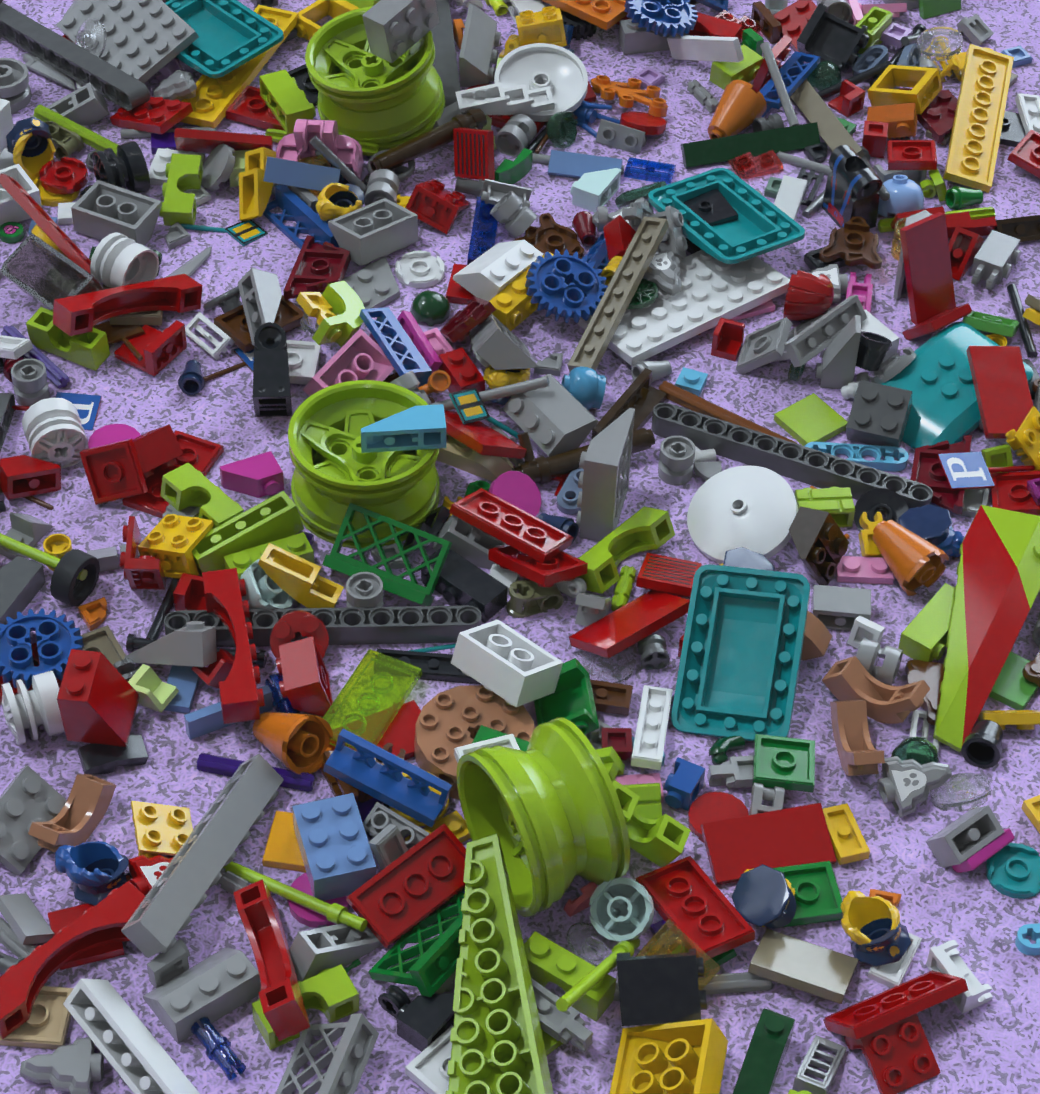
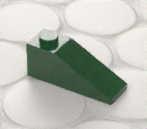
M765 1008L763 1009L733 1094L771 1093L792 1039L795 1019Z

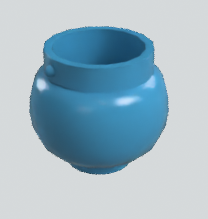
M576 367L570 371L569 375L563 376L561 385L587 410L591 408L600 409L605 394L606 376L597 374L594 369L589 367Z

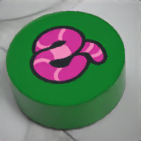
M6 222L0 226V240L2 242L13 244L24 238L22 224Z

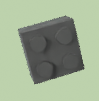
M860 380L846 426L847 439L869 445L900 447L912 407V391Z

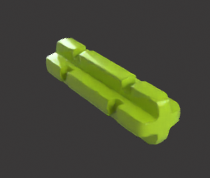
M625 565L621 568L620 580L617 581L614 591L615 595L611 602L612 611L626 605L629 601L633 587L632 584L636 577V569L633 566L628 567Z

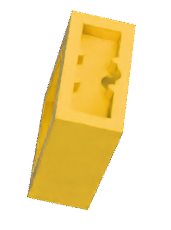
M318 0L298 12V23L294 27L297 28V36L310 41L318 29L321 28L315 22L327 15L335 18L359 8L346 0Z
M889 65L868 89V98L871 106L915 102L917 114H922L943 88L938 68ZM894 87H911L913 89L911 91L894 89Z

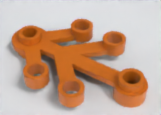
M598 75L596 78L591 79L593 91L601 94L600 97L602 99L613 100L615 93H617L620 100L619 105L622 107L632 108L635 100L649 106L648 113L652 116L665 117L667 115V101L659 98L661 89L657 86L650 85L647 86L646 90H640L642 81L636 78H629L628 83L610 81V78L604 75Z

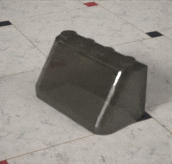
M33 233L4 261L1 268L3 275L11 283L52 312L55 299L105 290L93 275Z

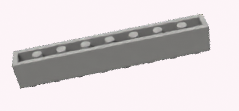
M260 754L243 762L238 767L121 930L147 958L159 952L164 954L174 946L177 941L175 936L178 931H181L190 923L192 911L206 900L207 895L205 892L222 877L221 869L235 858L237 846L249 838L251 826L264 816V807L278 796L279 792L277 789L284 779Z

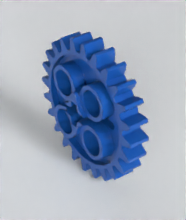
M626 0L624 5V11L628 13V18H632V23H639V28L646 27V32L653 30L655 35H658L660 32L664 37L667 34H670L672 37H675L676 33L680 36H683L684 33L689 34L690 30L694 29L698 18V11L694 10L695 5H690V0Z
M555 249L553 256L547 251L544 258L538 256L536 262L531 263L526 275L525 287H528L526 294L532 296L531 304L539 303L538 311L547 310L546 317L554 314L555 321H558L560 317H564L565 323H568L570 318L579 323L580 317L588 321L589 316H593L608 287L605 285L607 278L600 277L602 269H594L596 262L589 264L586 262L588 256L580 259L578 258V252L571 256L567 249L561 255Z
M41 608L38 614H34L33 610L29 609L26 616H23L21 612H17V619L14 620L7 616V625L0 623V676H2L3 683L13 680L14 688L17 687L16 680L21 679L28 690L32 684L33 675L53 671L55 677L62 681L71 649L83 650L82 648L84 647L80 628H75L74 620L67 622L65 614L57 618L56 610L50 612L49 615H45L44 608ZM31 631L36 632L40 663L38 667L34 666Z

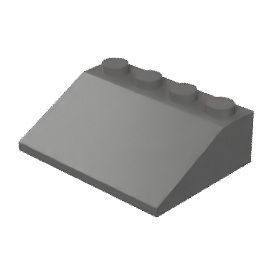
M633 408L627 409L590 441L587 452L582 451L579 468H583L584 472L581 471L578 488H582L577 500V508H581L576 519V523L580 527L579 538L601 541L617 528L629 487L635 409Z

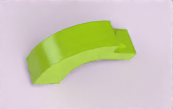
M345 281L328 284L322 294L332 306L331 312L336 316L322 320L312 337L318 345L336 342L342 348L363 324V320L359 315L361 309H365L356 292Z

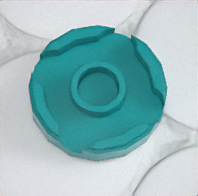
M1009 843L987 860L986 877L992 887L1008 897L1027 899L1040 893L1039 852L1024 844Z

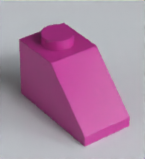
M271 451L220 466L221 485L225 489L257 498L275 495L279 491L284 490L283 471Z

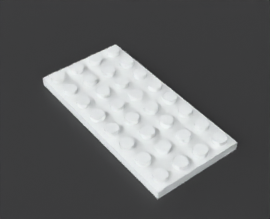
M701 249L680 260L681 266L679 268L681 269V274L679 277L681 279V292L672 296L658 287V298L654 303L640 309H627L608 348L633 366L638 361H644L717 326L720 318L730 320L786 293L789 288L790 279L758 257L737 264H725ZM589 316L588 321L580 317L577 324L586 330L592 316Z

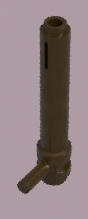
M471 108L465 111L464 115L458 114L451 121L373 157V160L370 161L371 169L373 172L379 169L391 171L454 141L453 128L482 130L487 125L486 116L480 108Z
M642 428L633 431L631 454L650 449L651 445L655 444V437L651 429L646 430ZM528 432L518 434L520 446L527 450L524 456L525 461L518 463L517 467L512 468V471H519L528 475L535 483L545 484L551 482L552 478L578 469L582 451L587 452L589 445L547 458L544 456L535 458Z

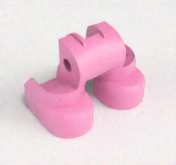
M297 119L294 133L284 136L276 147V158L302 162L303 158H309L310 164L316 165V149L309 143L316 135L348 168H353L354 174L361 180L364 164L362 147L355 139L345 135H338L337 121ZM325 159V164H326V166L331 165V164Z

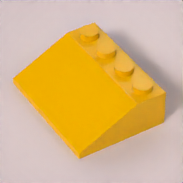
M713 1018L623 1028L609 1094H720L728 1040Z

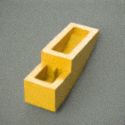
M261 147L245 152V172L239 173L240 221L262 217L273 188V183L263 181L267 156L276 158V151Z
M271 543L268 544L258 562L265 573L283 591L307 608H335L344 586L318 575L321 566Z

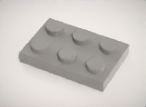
M28 765L19 771L0 796V862L17 876L22 874L41 849V846L37 843L38 838L28 834L32 822L52 820L62 810L67 801Z

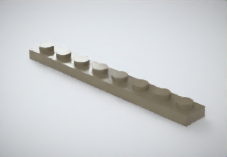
M643 217L567 364L569 371L576 367H589L596 371L669 227L667 219Z

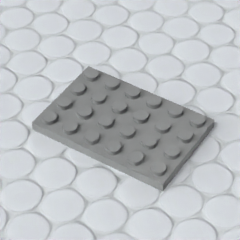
M84 0L56 24L58 29L71 42L143 83L199 38L196 31L162 0Z

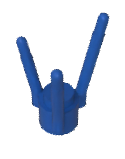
M583 100L581 105L573 112L577 116V119H575L577 120L576 126L585 129L595 138L597 132L587 124L594 123L596 118L620 124V120L599 114L595 110H612L611 105L589 103Z

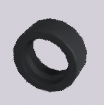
M72 549L60 559L53 572L50 584L51 595L69 606L78 607L93 592L98 581L100 564L97 558L79 549ZM85 569L87 570V577L83 581L77 579L79 573Z

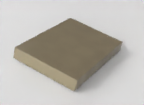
M766 929L750 962L748 972L842 1004L859 959Z

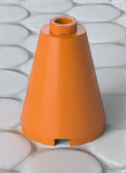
M731 81L725 87L707 129L710 139L737 135L751 125L755 118L762 117L767 109L766 100L760 91L756 93L751 89L753 85L746 81Z
M884 520L875 526L872 539L902 590L908 596L916 595L917 593L914 589L922 585L927 588L930 587L944 573L946 566L943 563L944 560L949 561V557L943 550L893 520Z
M263 712L260 714V719L254 721L253 734L255 738L290 771L296 774L316 772L322 767L324 752L332 750V748H329L330 738L333 739L330 724L317 715Z

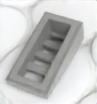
M816 1035L797 1072L792 1090L797 1092L805 1090L812 1094H828L847 1047ZM819 1046L836 1052V1055H830L818 1050ZM818 1056L820 1058L832 1062V1064H827L825 1062L815 1059L814 1057ZM811 1065H814V1066L819 1067V1068H821V1069H824V1070H826V1071H828V1072L825 1073V1072H822V1071L817 1070V1069H815V1068H812V1067H810V1066H811ZM807 1073L823 1079V1082L807 1076Z

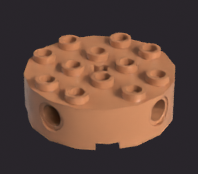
M483 685L457 686L438 693L423 706L415 725L414 755L419 768L451 784L452 788L449 797L460 800L457 787L458 763L454 756V748L472 744L481 725L508 735L513 734L514 737L530 742L535 727L534 721L524 705L519 707L509 705L505 702V699L493 691L485 689Z

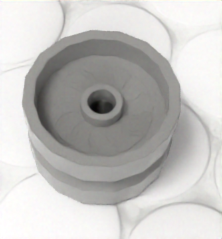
M0 58V99L10 101L11 113L17 112L25 108L31 101L32 94L29 86L28 69L19 60Z

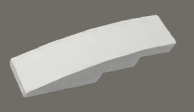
M502 82L455 92L459 110L463 113L471 108H480L485 115L528 114L555 109L550 86L527 90L526 84L503 89Z

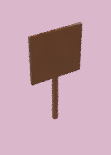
M110 321L93 326L106 332L108 345L122 341L139 361L143 359L142 355L128 341V338L145 333L140 325H110Z

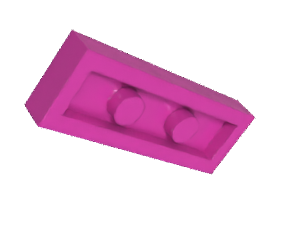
M403 310L397 320L432 370V373L437 371L442 361L412 313Z

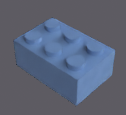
M353 793L292 806L294 832L313 897L326 901L348 896L376 875V864Z

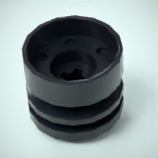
M135 141L118 145L117 156L111 148H106L104 153L100 150L93 152L92 159L96 181L100 180L124 189L127 187L128 190L136 193L149 191L150 178L147 164L139 145Z

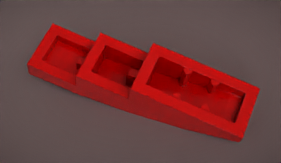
M940 206L897 213L890 224L891 228L900 231L901 228L905 227L906 218L923 210H927L932 215L938 212L945 213L944 208ZM969 211L945 214L948 238L952 237L956 226L977 233L980 236H989L991 231L997 226L995 216L971 220Z

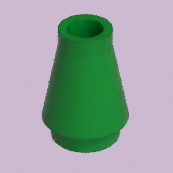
M953 186L946 192V205L949 208L959 210L975 204H981L983 192L980 189L975 190Z

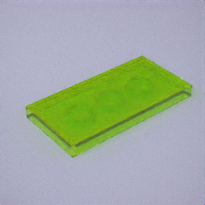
M369 649L323 717L330 724L333 732V739L330 738L329 744L336 746L338 735L344 728L377 745L422 676V668ZM345 743V746H347L348 748L352 750L356 749L354 746Z

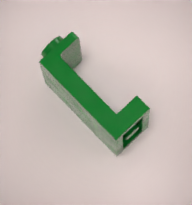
M576 658L563 663L555 692L534 700L537 723L540 725L562 717L571 721L584 735H587L600 728L590 676Z

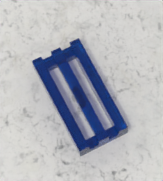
M629 157L624 177L671 184L676 165Z

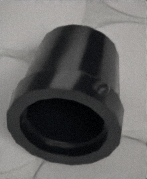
M861 331L856 366L868 371H878L887 351L892 346L891 340L876 333Z
M981 720L975 724L969 736L965 738L961 748L965 761L972 766L982 769L991 768L998 764L1002 754L1001 745L1003 739V730L1000 725L991 720Z

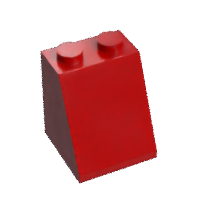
M75 649L70 651L57 696L67 741L127 747L140 697L136 690L101 652Z

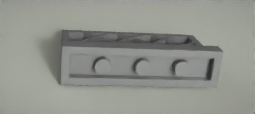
M858 295L848 297L836 307L829 308L821 316L807 319L789 332L787 342L784 343L785 348L782 357L772 362L791 359L794 367H800L827 348L855 315L861 316V322L867 319Z
M362 1013L351 1014L348 1022L310 1025V1028L303 1030L275 1094H291L296 1089L299 1091L298 1094H315L316 1092L318 1094H354L379 1033ZM313 1036H323V1038L308 1048ZM341 1037L339 1044L334 1046L333 1042ZM329 1046L330 1051L315 1061L314 1057ZM310 1061L311 1065L297 1075L299 1068ZM330 1064L327 1072L322 1074L321 1070ZM317 1074L318 1079L303 1089L302 1084Z

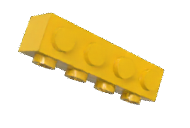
M528 269L489 301L497 309L492 314L510 331L536 311L539 303L531 304L532 296L526 294L528 287H525Z

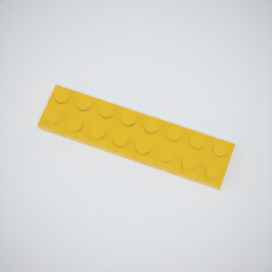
M258 5L254 12L283 31V40L225 76L210 78L202 74L196 82V96L182 100V102L191 103L193 112L180 122L200 127H217L226 116L227 108L246 86L251 84L297 25L299 13Z
M973 44L969 45L943 179L989 193L993 183L1014 57Z

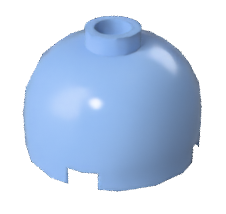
M895 175L893 179L883 183L890 194V198L887 201L879 198L878 214L887 217V212L895 213L896 215L897 213L924 209L923 192L915 181L908 179L905 175Z

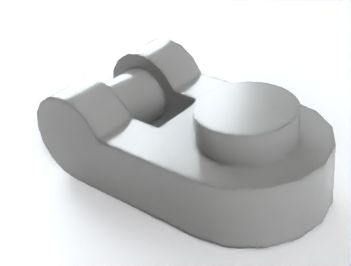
M754 782L751 790L749 815L783 809L785 789L777 786L774 789L765 788L763 784ZM762 800L771 801L772 807L762 805Z

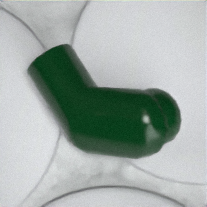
M729 736L718 739L709 749L712 763L720 765L723 762H727L726 752L744 749L745 740L741 736Z

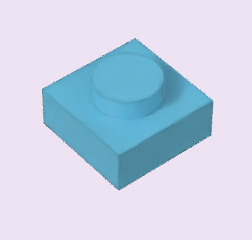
M683 367L675 385L700 396L707 382L708 374Z

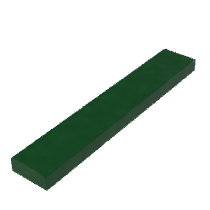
M815 122L681 144L683 164L687 168L773 154L779 151L804 149V147L819 144L820 138L818 124Z

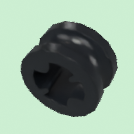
M390 985L386 989V993H382L378 997L381 1007L395 1018L405 1004L411 1003L407 994L395 985Z

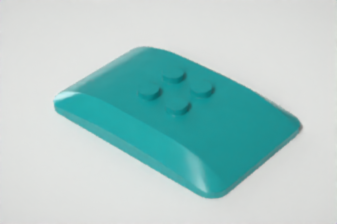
M169 0L165 3L194 29L199 38L179 53L176 58L210 78L225 76L277 45L284 38L283 31L237 0Z
M712 169L654 189L648 193V201L658 212L665 211L667 206L678 209L684 219V225L682 226L683 235L703 251L725 264L743 262L798 242L805 237V229L729 169ZM718 189L738 213V220L710 226L683 202L708 191Z
M954 322L941 330L914 351L917 356L907 367L887 382L882 383V385L912 391V407L902 441L914 450L918 447L932 446L948 440L949 445L961 442L963 436L969 435L980 424L981 416L966 351L969 346L1000 345L967 323ZM1023 362L1029 384L1033 378V370L1028 364Z
M712 564L703 565L697 569L693 579L671 712L672 724L678 731L721 738L741 736L745 741L753 742L755 734L788 737L810 597V584L807 578L797 573Z

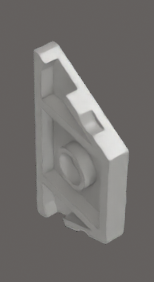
M384 256L343 280L356 292L365 309L382 308L400 297L399 287Z

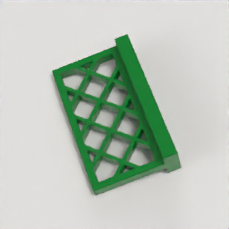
M350 503L330 555L326 554L322 565L348 576L359 572L374 573L382 580L383 590L418 604L431 606L435 598L432 594L452 542ZM355 511L363 513L368 524L358 530H354L352 524ZM370 517H373L378 520L372 522ZM386 522L389 524L392 535L379 540L374 527ZM395 526L403 530L397 532ZM370 529L375 543L362 549L357 535ZM411 532L414 534L417 545L404 550L399 537ZM420 536H421V537H424V538H426V539H428V540L422 542ZM352 538L357 552L348 556L341 554L340 550L343 542ZM395 539L400 553L387 559L382 545ZM433 542L443 545L439 556L429 560L424 547ZM377 548L382 561L371 566L368 564L364 553ZM420 549L425 563L411 568L407 555ZM360 556L361 561L354 558ZM402 557L407 571L396 576L392 573L389 563ZM384 566L386 571L381 570L379 568ZM427 567L430 579L427 587H424L417 583L414 573ZM409 576L411 581L406 580L404 578Z
M458 893L401 937L368 971L373 980L416 986L421 996L431 997L456 970L457 958H459L460 944L458 943L459 929H462L463 918L461 904L465 893ZM450 903H456L452 906L447 907ZM435 935H438V936H436V937H434V938H431V939H429V940L424 941L425 939H428V938H430V937H433V936H435ZM408 943H419L403 950ZM420 954V956H418V957H416V958H413V959L408 960V961L405 962V960L410 959V958H412V957L417 956V955ZM399 963V965H396V966H394V967H391V968L387 969L388 967L393 966V965Z

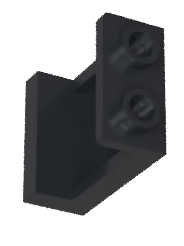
M819 3L797 39V50L802 53L819 56L821 62L846 73L849 67L855 65L860 48L864 49L869 41L868 27L863 25L862 28H859L828 13L827 6Z
M696 948L689 949L688 953L630 957V952L617 953L616 962L622 1026L701 1020V1010H707L706 990H699L698 978L705 976L703 957L696 958Z

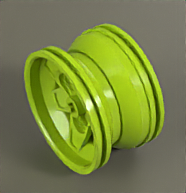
M371 6L341 14L318 29L307 45L305 62L310 80L319 91L317 105L320 120L337 121L338 135L349 136L356 141L379 144L380 151L388 148L392 149L430 131L444 111L445 94L441 78L433 66L435 46L431 30L393 63H390L372 54L370 51L362 15L373 7Z
M355 380L338 383L319 390L308 397L296 409L288 428L289 454L295 467L291 481L292 501L297 506L302 524L306 529L317 537L334 544L350 503L412 527L425 523L431 511L438 508L440 482L435 467L439 449L361 452V428L411 407L429 405L424 399L396 384L376 380ZM355 511L352 524L354 530H358L368 524L364 514ZM370 517L372 522L378 520L373 517ZM386 522L374 527L379 540L392 535L389 524ZM395 526L397 532L403 530ZM370 529L357 535L362 549L375 543ZM409 532L399 537L401 542L406 540ZM352 538L343 542L342 547L356 549ZM395 539L383 544L382 547L395 544Z
M560 717L536 726L531 735L527 751L494 746L491 748L483 747L461 756L457 765V787L472 841L498 834L518 915L530 917L537 912L550 908L552 903L562 898L577 875L596 883V885H600L604 881L609 882L615 878H622L626 875L630 866V841L618 795L598 753L583 732L571 721Z

